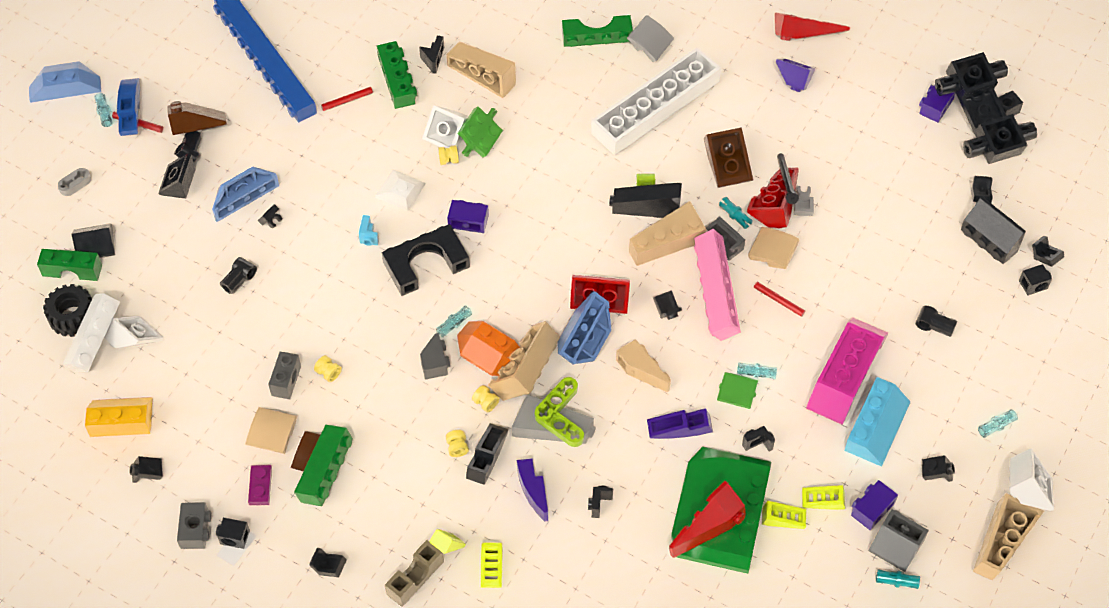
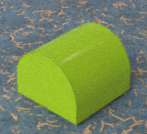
M655 173L636 174V186L655 185Z

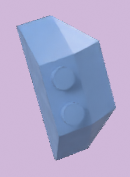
M80 61L44 66L29 86V101L33 103L101 92L100 76Z
M252 166L221 184L217 190L212 208L215 221L219 222L279 187L276 173Z
M593 291L574 311L558 340V354L572 365L595 361L611 332L609 302L597 292Z

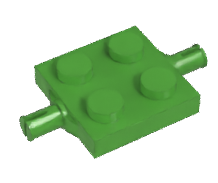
M479 106L475 107L457 134L467 145L462 151L464 156L468 157L471 151L474 150L483 158L487 156L503 130L493 120L498 112L495 108H491L488 114H486Z

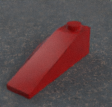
M777 12L774 15L775 34L781 36L780 39L791 41V38L798 39L850 30L849 26L821 22Z
M798 167L788 168L794 191L796 190ZM779 169L770 179L768 186L762 187L760 189L761 193L751 199L747 209L748 214L768 228H787L793 204H789L786 201L785 195L787 191L781 170Z
M726 481L707 498L706 501L709 503L701 512L698 510L694 514L695 517L691 526H685L669 545L670 556L675 558L732 529L736 524H740L745 519V505Z

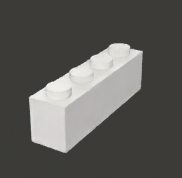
M104 293L94 295L62 363L63 365L77 372L88 373L120 301Z

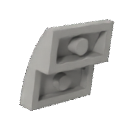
M645 15L627 39L637 51L643 50L653 63L660 58L674 40V37L660 23Z

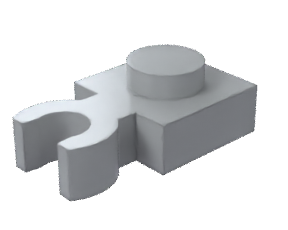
M798 186L796 192L799 195V200L794 204V215L813 216L814 197H809L811 187L808 186L807 191L802 192L801 186Z

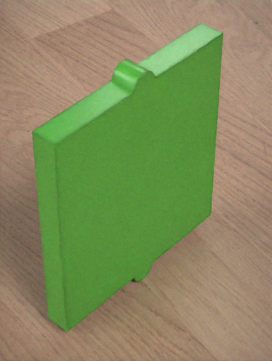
M725 372L722 383L719 384L720 390L717 401L751 409L753 398L756 397L755 391L758 380Z

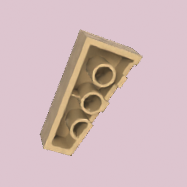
M689 201L632 237L629 242V253L636 266L694 246V238L705 233L706 228Z
M546 321L533 325L520 341L519 345L521 347L512 352L508 357L511 361L505 367L502 366L497 372L499 377L496 380H491L488 386L502 401L529 394L534 389L536 380L541 376L543 367L548 363L549 356L557 347L556 344L560 336Z
M1006 493L997 503L973 572L993 580L1005 567L1044 511L1021 504L1017 498Z

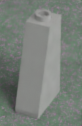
M527 394L512 425V436L516 438L564 442L535 420V409L543 400ZM563 408L559 412L583 430L584 442L582 444H586L589 437H593L596 430L594 418L567 408ZM547 411L545 413L540 412V416H547ZM556 422L554 427L556 429H563L565 424ZM571 434V439H578L579 435L573 436Z

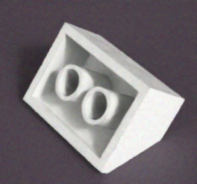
M1030 448L1011 457L1009 467V491L1014 498L1017 497L1021 504L1049 511L1054 510L1053 479L1033 449Z

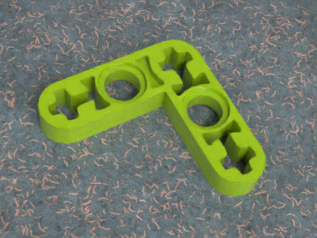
M566 377L536 407L535 420L569 446L579 447L584 442L583 430L559 413L578 391L577 381L572 377ZM565 385L568 386V387H569L570 385H572V389H571V388H568V389L565 391ZM559 397L562 402L560 404H553L551 399ZM547 411V416H540V412L545 413ZM562 422L565 424V427L563 429H556L554 424ZM571 434L573 436L579 435L578 439H571Z

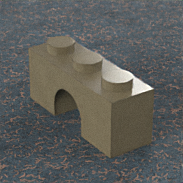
M426 540L413 554V561L403 573L398 570L385 584L386 595L403 607L444 563L443 552Z

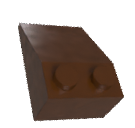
M181 101L172 102L167 106L172 135L227 124L225 112L187 102L181 103Z
M742 127L705 135L703 138L717 188L753 181Z

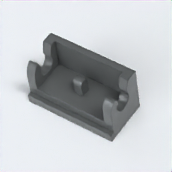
M720 216L706 227V230L714 229L723 236L728 261L744 250L746 239Z

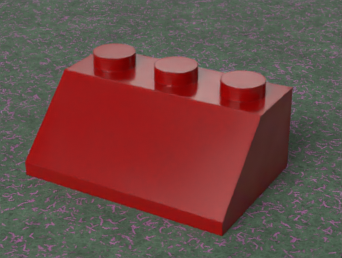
M572 275L570 309H577L595 291L609 302V312L627 314L630 280Z

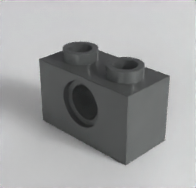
M279 351L268 383L271 396L291 399L301 369L298 354Z
M206 502L180 504L177 542L180 549H205L206 541L210 539V531L207 529L208 522H211L212 517L211 510H208ZM199 524L197 527L191 528L192 525Z

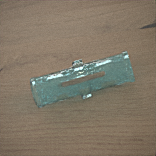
M98 93L94 96L97 105L96 112L100 116L101 125L110 127L113 124L110 116V106L107 104L105 94Z
M464 305L456 313L450 314L445 322L436 327L437 333L441 337H445L454 328L460 327V324L473 314L471 309Z
M738 362L737 374L754 376L755 379L762 377L776 380L777 367L761 366L760 363L754 365Z
M1010 409L1000 416L992 417L991 421L979 426L978 432L983 438H986L996 431L1004 430L1005 426L1017 421L1018 416L1013 409Z

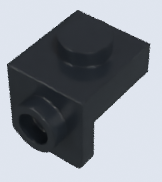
M974 176L971 188L973 202L977 203L983 196L992 203V177Z
M1047 236L1041 237L1032 245L1034 259L1048 266H1054L1065 257L1064 251L1049 245Z
M672 290L653 297L661 319L665 317L668 320L678 317V312L682 311V308L677 305Z
M765 426L756 430L751 429L744 434L742 446L745 451L762 443L769 452L773 450L775 438L772 432L768 431Z
M945 455L922 459V477L925 481L944 477L948 482L953 481L955 467L953 462H950Z
M138 456L131 463L129 474L132 475V483H137L140 478L160 480L163 477L162 458Z
M605 485L593 487L592 498H588V510H592L591 518H600V500H613V488Z
M316 548L309 566L320 576L339 578L347 559L343 555L327 554L322 548Z

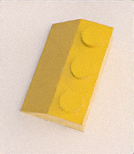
M152 397L92 400L86 408L85 427L89 436L150 434Z

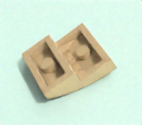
M762 227L748 256L750 260L767 262L769 267L786 269L799 243V238L776 229Z
M258 407L245 445L285 454L289 437L293 434L297 416Z

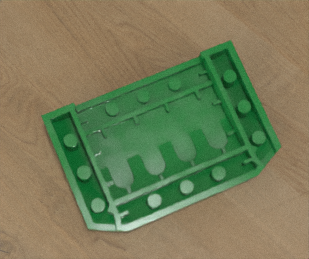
M701 447L688 462L672 529V542L685 526H691L695 517L694 514L698 510L700 512L704 510L709 503L706 501L707 498L724 481L731 486L745 505L746 515L745 519L740 524H736L732 529L677 556V558L741 573H749L771 461Z

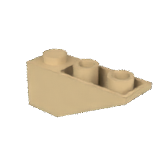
M635 339L617 350L616 361L628 375L665 392L670 391L671 379L669 375L659 368L658 362L648 355L643 344L640 345Z

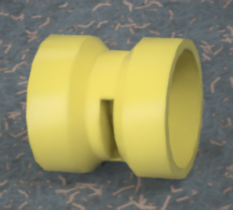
M451 145L449 148L438 147L440 165H446L448 162L453 164L459 163L456 145Z
M326 355L322 356L314 366V371L320 375L323 374L324 379L328 382H333L342 370L341 366L337 363H332V359Z
M485 385L480 386L472 396V400L476 404H480L487 413L492 411L500 400L496 394H491L490 389Z
M453 430L446 434V441L449 444L448 451L451 457H461L469 452L468 444L465 443L466 435L463 430Z

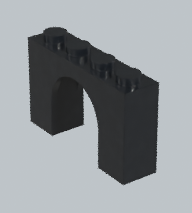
M450 224L440 226L434 231L423 233L417 238L404 241L400 245L387 248L381 252L383 264L401 296L419 289L418 279L410 263L414 257L421 253L432 252L443 257L453 275L470 268L469 256Z

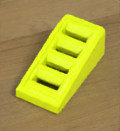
M843 485L802 488L803 508L845 509V490ZM809 494H813V502H809ZM818 494H821V501H818ZM826 494L830 495V501H826ZM834 495H838V500H835Z
M767 501L762 508V525L805 529L806 509ZM795 514H798V521H795Z
M440 529L434 532L429 541L444 554L464 548L466 545L453 533Z
M481 543V588H502V543ZM486 560H498V562H486ZM486 568H498V571L485 570ZM485 576H498V579H485Z

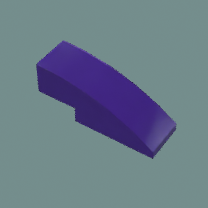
M706 408L689 413L682 410L647 419L650 439L685 438L713 433L711 417Z
M533 458L516 460L519 482L526 499L544 522L548 521V507L543 475L535 476Z

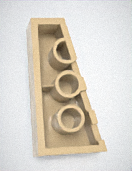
M460 41L446 54L447 66L501 98H504L516 85L515 62Z

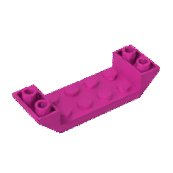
M854 317L851 318L817 380L806 409L843 425L851 409L852 402L878 350L882 348L888 332Z

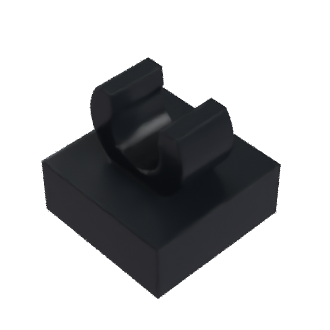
M273 204L257 221L262 226L267 222L268 226L273 229L276 227L273 219L280 222L283 218L281 215L275 214L279 208Z

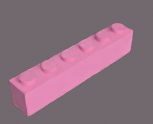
M712 229L694 238V249L698 257L697 266L701 274L700 282L704 291L703 299L706 302L707 309L705 312L710 324L708 329L712 336L722 341L741 333L724 239L722 235Z

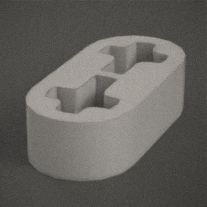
M78 168L58 182L60 193L63 196H70L88 185L91 181L88 169Z

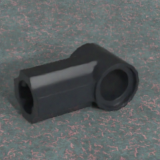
M198 131L185 133L183 141L176 148L174 155L180 158L189 152L192 155L193 162H195L199 156L197 149L202 139L201 133Z
M238 257L232 265V270L220 282V287L228 294H234L245 280H251L255 276L257 266L242 257Z
M925 305L922 307L915 325L923 331L934 330L951 337L958 321L938 314L934 307Z

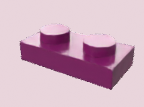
M251 465L248 494L249 506L270 505L271 465Z

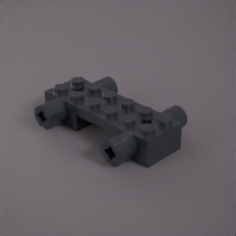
M984 52L951 61L946 70L947 76L935 80V89L939 96L953 92L956 93L976 138L963 143L964 153L967 158L970 159L984 154L988 164L1021 155L1028 146L1026 141L1037 138V128L1034 122L1030 121L1018 125L1013 114L1006 115L994 90L998 84L997 79L1008 75V67L1005 60L989 63Z

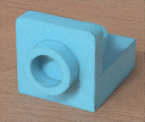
M369 215L362 216L358 233L359 242L367 246H377L379 243L378 233L373 232L374 224L371 223Z

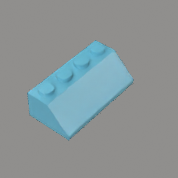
M876 377L849 435L844 451L882 467L910 405V400L895 384Z

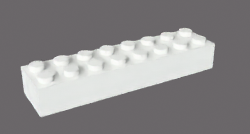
M696 47L592 119L591 134L610 152L616 155L720 82L721 67Z

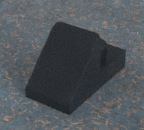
M440 35L436 36L435 42L431 44V48L419 47L421 60L433 74H437L445 48L444 36Z

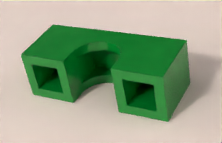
M41 248L37 262L42 277L61 278L63 271H71L78 276L79 280L98 281L102 268L98 253Z

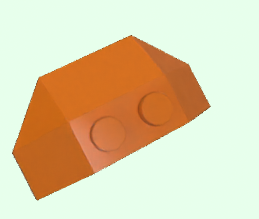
M470 321L457 334L460 356L491 376H499L497 373L502 366L505 367L511 361L508 358L511 353L520 348L515 340L484 321Z

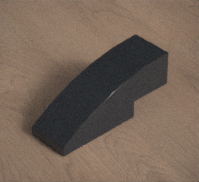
M489 424L476 446L475 454L467 467L466 479L485 485L498 459L509 429Z

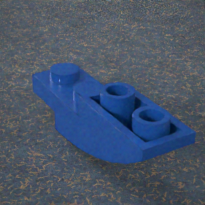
M123 79L120 82L117 97L118 132L120 136L138 134V109H140V79Z

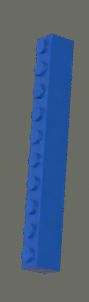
M214 0L215 5H213L215 13L220 15L223 24L229 27L232 37L237 38L240 48L245 49L248 59L254 61L256 70L262 72L264 81L270 83L272 92L278 94L281 104L283 106L286 105L291 118L294 117L299 123L316 115L317 110L314 100L240 0Z

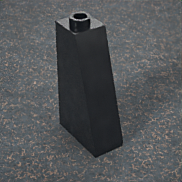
M682 183L614 188V195H610L609 206H612V214L664 218L680 208Z

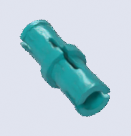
M728 197L722 199L725 203L719 202V206L729 214V217L732 220L735 219L744 229L749 227L747 223L752 224L753 220L742 212L740 206H736L731 202Z
M878 569L876 583L890 584L896 588L901 586L919 589L920 576L903 574L901 571L888 572Z

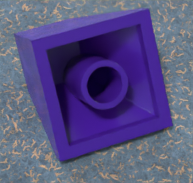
M783 57L778 58L776 64L786 85L791 86L790 89L797 92L806 90L815 68Z

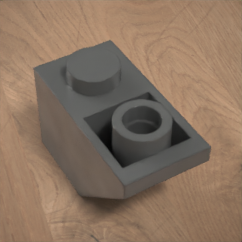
M439 333L433 335L420 353L425 380L448 375L447 368L450 367V361L448 356H444L443 351H446L444 339L440 340Z

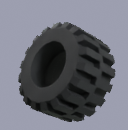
M65 284L62 285V288L57 287L54 289V292L48 294L49 298H45L43 309L47 321L55 333H61L65 337L67 335L74 337L88 310L92 297L88 290L83 289L80 285L76 287L75 284H70V286ZM78 307L72 313L62 314L68 308Z

